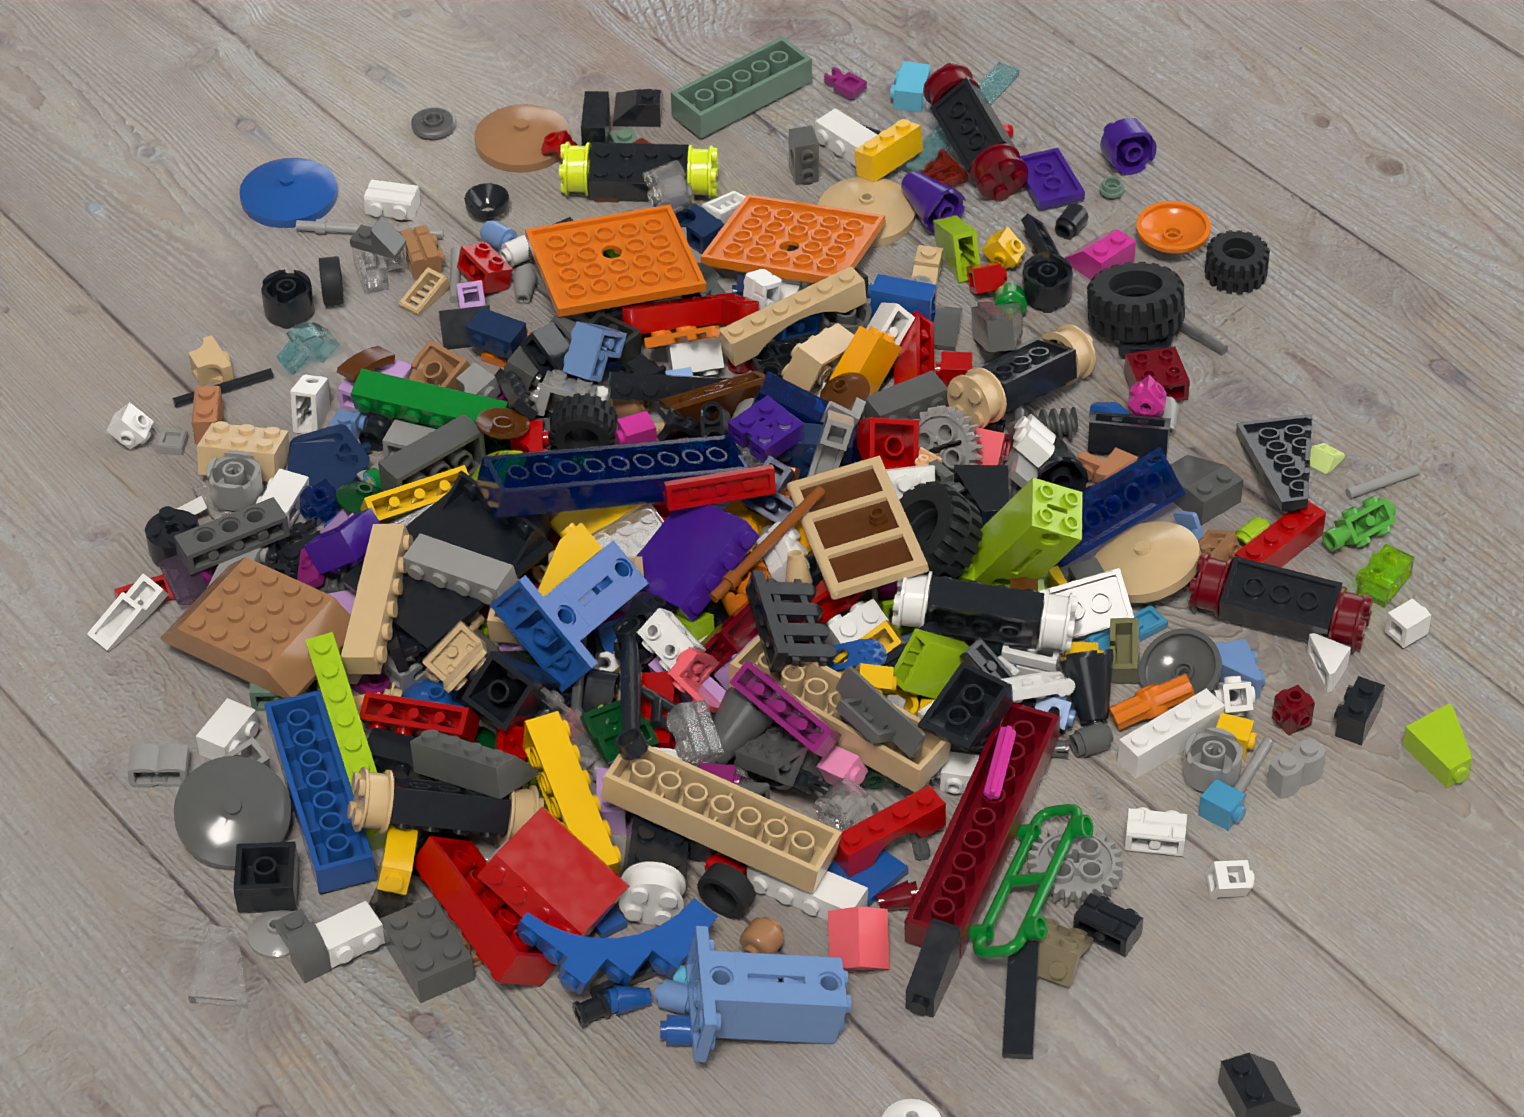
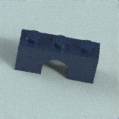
M673 190L653 202V207L671 205L680 227H686L689 246L701 255L725 225L720 219L714 217L703 207H700L677 190Z

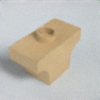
M212 335L202 338L203 344L200 348L188 352L191 372L200 386L210 383L220 384L234 379L230 357L226 350H221Z

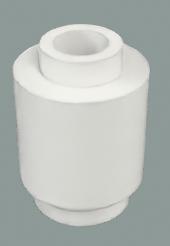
M525 235L501 245L500 256L511 267L530 259L529 245Z

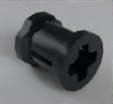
M601 991L597 992L593 998L583 1002L575 1001L572 1003L574 1015L582 1028L586 1027L588 1022L602 1016L605 1018L611 1016L610 1006Z

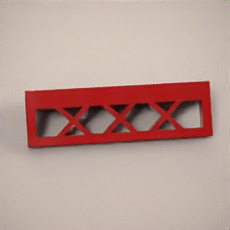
M772 464L664 482L665 491H662L664 502L669 511L777 494L775 472Z

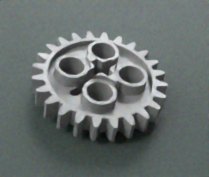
M946 405L930 407L928 412L919 413L920 419H913L919 420V450L920 447L928 451L938 450L946 447L948 444L962 442L959 446L944 449L940 453H933L942 458V464L953 474L954 465H978L975 463L976 460L983 459V456L977 454V450L984 448L983 445L977 444V440L982 435L974 434L978 426L977 424L969 425L972 417H963L964 410H955V406L946 407Z
M1059 825L1058 833L1048 829L1047 837L1039 835L1038 843H1032V851L1028 853L1027 871L1030 874L1046 872L1065 831L1061 825ZM1097 828L1093 829V834L1090 838L1077 839L1074 837L1048 894H1053V902L1063 898L1064 904L1067 906L1070 900H1075L1077 907H1080L1081 900H1085L1090 893L1099 897L1103 896L1104 893L1111 896L1112 888H1118L1119 879H1122L1123 859L1120 858L1121 850L1115 849V841L1107 842L1106 833L1098 837Z

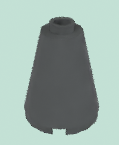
M729 687L717 709L714 722L699 749L703 753L701 758L706 763L725 765L736 756V750L743 747L748 741L759 737L772 726L775 720L736 688Z

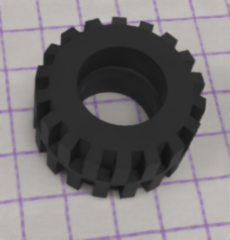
M1230 230L1226 231V233L1221 232L1217 234V237H1213L1207 245L1204 272L1206 279L1210 280L1209 283L1212 286H1217L1218 290L1227 291L1226 293L1231 294L1232 292L1237 294H1243V292L1250 293L1253 292V289H1259L1261 284L1265 283L1268 273L1270 250L1267 247V243L1261 241V237L1258 235L1254 236L1253 233L1242 232V230L1234 232Z
M576 393L573 397L569 395L564 397V400H560L553 410L549 436L551 437V445L555 446L554 449L557 452H562L563 457H570L572 461L576 462L577 460H582L583 462H589V460L598 461L599 457L605 458L615 445V431H617L618 419L615 408L610 407V403L607 400L602 401L601 397L597 395L593 397L588 393H585V395Z

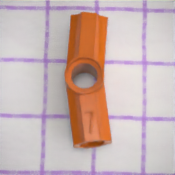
M1184 673L1159 685L1158 683L1151 684L1136 691L1134 696L1109 707V714L1117 729L1121 730L1145 718L1152 719L1167 712L1169 707L1180 704L1196 694L1187 674Z

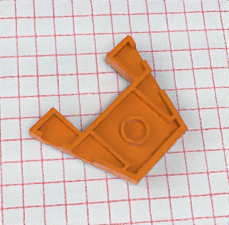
M717 325L696 329V326H684L676 328V333H671V330L651 332V337L644 338L646 349L664 348L670 344L716 338L721 336V328Z

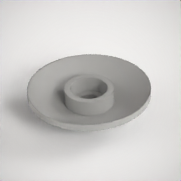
M289 910L268 911L254 919L247 932L248 943L251 949L258 955L266 958L275 959L289 956V948L275 929L274 921L293 912Z

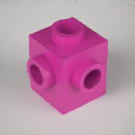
M1148 375L1130 388L1128 407L1134 415L1157 417L1165 409L1167 392Z

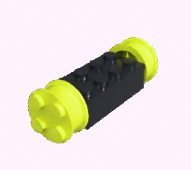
M570 142L561 144V159H563V163L559 164V179H561V193H565V196H568L570 192H585L586 196L590 195V199L615 198L619 200L656 201L671 191L677 190L689 199H691L692 195H708L709 199L717 197L718 148H713V145H710L709 149L693 148L689 144L591 142V144L587 142L586 146H571Z

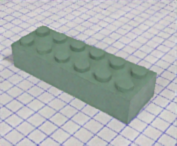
M782 36L671 92V114L698 137L703 138L811 82L812 58Z

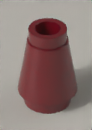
M906 880L881 893H877L880 909H910L918 892L916 881L908 882Z

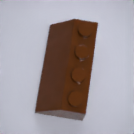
M753 371L665 397L658 401L660 407L667 410L672 408L684 417L687 415L693 417L699 423L702 406L709 401H715L729 412L732 419L737 405L745 399H763L767 395L770 397L771 381L769 376ZM719 411L712 414L711 421L719 417Z

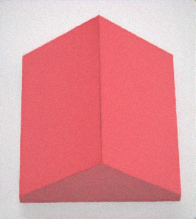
M857 906L828 911L829 957L842 958L843 970L847 971L889 970L888 910Z

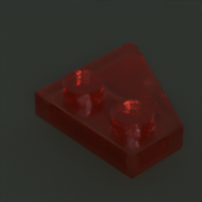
M944 149L939 150L937 158L934 161H929L925 168L919 171L952 188L968 182L966 171Z

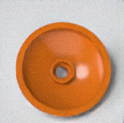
M1163 201L1152 204L1141 211L1136 221V231L1139 238L1156 251L1167 254H1183L1196 250L1207 242L1211 233V223L1208 216L1194 205L1180 201Z

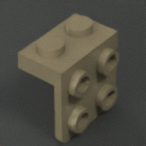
M1044 918L1047 923L1045 939L1033 941L1027 939L1026 941L1039 942L1038 977L1070 988L1074 982L1079 959L1092 946L1094 938L1087 936V932L1082 929H1069L1060 926L1059 922L1054 919Z

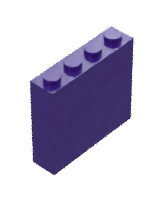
M711 505L673 510L637 555L642 556L644 578L649 583L639 592L649 591L653 595L662 597L666 600V604L674 608V614L694 622L710 602L709 594L722 582V577L729 570H734L760 536L746 520Z

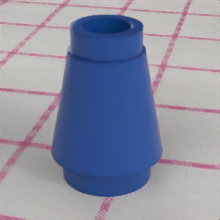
M613 985V988L606 989L605 992L611 1013L616 1015L651 1006L652 997L649 988Z

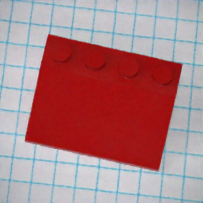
M541 807L509 839L477 875L479 879L522 918L528 912L549 926L570 934L588 937L630 887L628 883L544 807Z

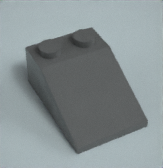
M1186 455L1148 477L1150 484L1183 511L1195 512L1201 526L1241 502L1243 479L1224 464L1195 456Z

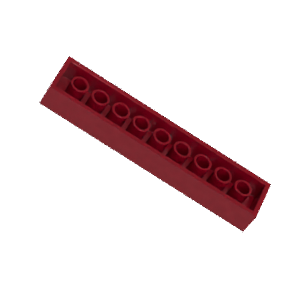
M1013 702V705L999 725L991 731L905 918V942L922 947L930 922L934 918L961 927L960 959L962 958L970 940V927L978 922L1060 737V715ZM1011 726L1016 731V737L1001 795L998 799L989 800L983 794L999 729Z

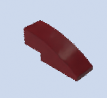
M749 601L739 607L700 643L706 649L704 653L712 655L719 662L710 675L716 673L732 655L739 653L758 633Z

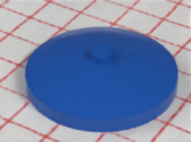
M283 158L267 162L252 170L242 181L239 194L242 209L252 220L269 227L294 228L296 227L297 220L316 221V219H321L330 212L337 201L338 189L335 176L326 166L304 158Z

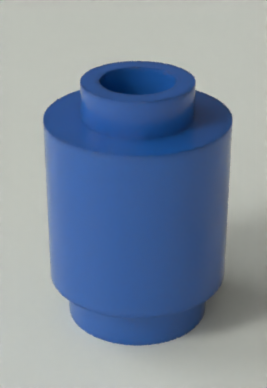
M667 1015L666 1021H660V1039H666V1045L692 1046L690 1015Z

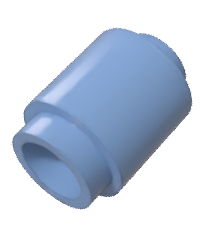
M487 221L480 230V236L483 241L498 250H501L503 243L517 238L515 230L498 221Z
M668 978L663 983L659 982L654 994V1000L658 1001V1008L687 1015L689 1013L687 984Z

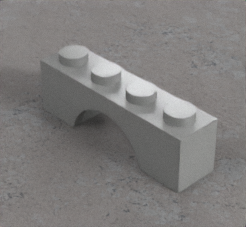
M831 410L827 411L807 477L839 468L854 427V417Z

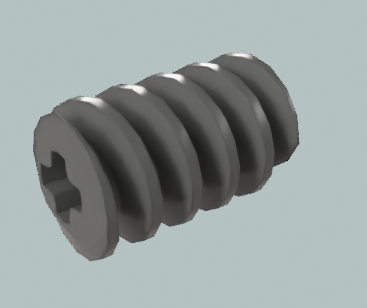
M1071 407L1070 413H1068L1066 408H1061L1059 415L1055 408L1050 410L1049 416L1045 409H1041L1038 416L1035 410H1030L1028 416L1032 414L1061 440L1064 433H1067L1069 440H1072L1074 432H1078V416L1075 407Z

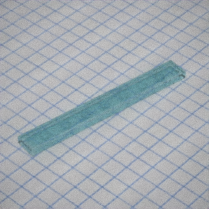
M998 62L978 83L990 105L1019 77V69ZM940 125L922 141L923 151L901 165V171L906 173L918 171L925 175L952 147Z

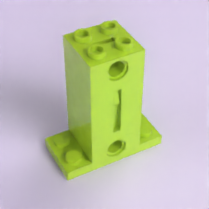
M1032 478L980 529L983 536L982 541L978 543L979 550L977 555H974L971 559L972 564L969 568L966 567L962 571L963 574L954 580L967 582L974 580L982 584L1006 585L1010 588V578L1027 577L1038 579V592L1048 589V571L1082 540V492Z

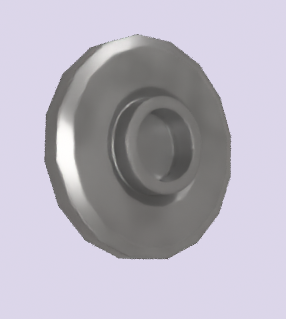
M432 107L417 112L411 119V126L414 133L420 137L434 139L451 133L456 126V122L452 112L444 108Z

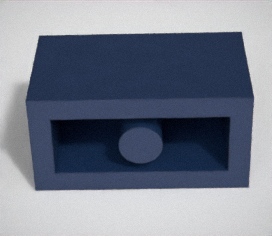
M481 307L466 327L468 344L470 346L507 359L513 355L520 344L527 338L525 322Z

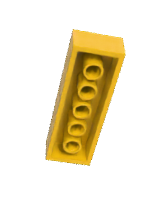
M558 711L525 721L523 749L529 764L539 771V775L535 779L548 811L614 872L620 874L618 865L619 862H622L619 848L617 845L612 846L609 838L611 837L610 826L607 820L602 821L599 813L601 805L597 795L591 794L589 786H591L590 777L586 769H581L579 764L581 757L577 745H572L570 742L571 732L568 722L566 720L562 721Z

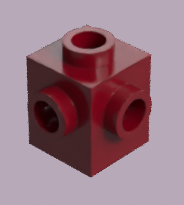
M1299 685L1283 689L1275 695L1272 718L1289 736L1312 725L1315 702L1312 696L1306 693Z

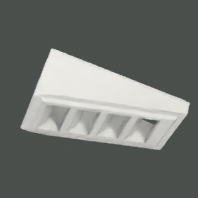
M732 191L702 204V207L714 217L726 223L746 196Z

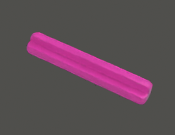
M1011 726L999 729L983 794L989 800L998 799L1001 795L1016 737V731Z

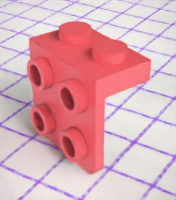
M689 647L678 655L675 665L668 673L675 679L673 685L684 694L688 692L694 698L691 702L702 712L707 710L709 713L716 714L720 702L702 683L717 667L719 662L712 655Z

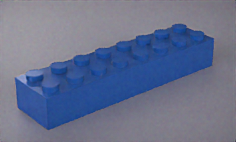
M320 690L265 703L268 728L319 894L376 879L374 859L365 830L362 828L360 832H355L352 819L347 818L349 801H353L354 796Z

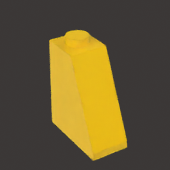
M389 824L378 871V890L403 895L407 894L418 830L400 829Z

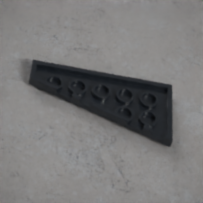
M1312 414L1236 423V433L1281 511L1293 512L1298 509L1308 508Z

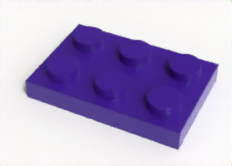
M1059 148L1020 156V159L1028 167V180L1024 185L1039 210L1085 199L1083 187Z

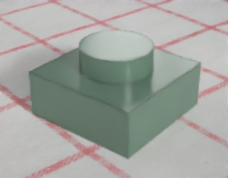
M632 127L609 133L611 143H640Z

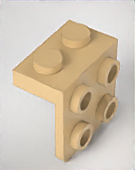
M460 620L422 660V663L443 681L444 690L447 693L453 689L458 691L468 678L465 676L472 668L475 671L478 670L487 659L485 657L487 653L486 643Z

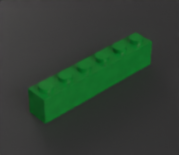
M362 368L350 393L354 408L362 412H373L382 414L387 418L404 419L413 424L430 425L435 429L442 427L463 414L476 424L477 416L485 410L492 408L510 409L507 401ZM484 434V440L502 441L501 439Z

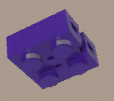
M767 395L728 422L729 438L743 449L748 447L750 454L764 464L768 456L775 459L804 439V423Z

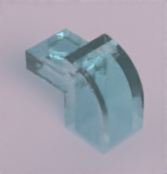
M305 322L296 325L286 333L290 341L276 357L288 372L295 374L310 356L324 363L339 346V343L327 328L315 322Z

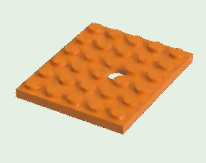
M747 194L701 255V263L715 269L723 268L736 272L750 273L759 269H766L772 275L784 280L792 279L809 284L817 283L850 266L855 269L886 224L885 215ZM790 245L798 247V249L794 251H787V249L790 248Z
M670 204L525 229L526 240L558 317L706 291L705 279ZM613 249L614 253L620 254L616 258H606L603 255L604 251Z

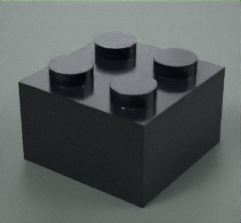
M296 841L236 845L233 891L237 912L297 910L299 859Z

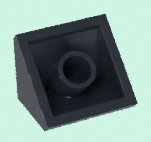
M490 305L439 311L443 347L448 350L473 347L468 344L466 327L481 307L490 310Z

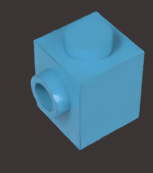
M1215 779L1200 797L1198 815L1228 831L1235 822L1240 823L1245 816L1246 808L1244 804L1246 794L1240 792L1235 787Z

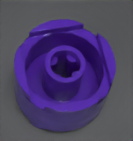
M1124 118L1114 123L1110 122L1104 127V134L1100 143L1101 151L1112 166L1122 174L1132 175L1139 173L1146 168L1144 165L1149 160L1152 162L1155 158L1157 151L1156 142L1138 119Z

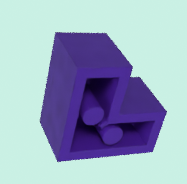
M372 508L352 515L338 527L319 534L304 545V548L320 574L330 570L334 574L345 568L348 563L350 566H354L365 559L364 554L367 551L373 524H380Z

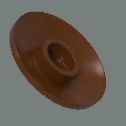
M848 372L832 378L823 387L820 393V404L825 410L829 401H832L849 410L857 397L863 401L867 399L870 392L869 382L865 376L859 373Z
M492 408L481 412L477 416L476 425L484 434L505 440L517 438L527 433L530 422L526 416L516 410Z

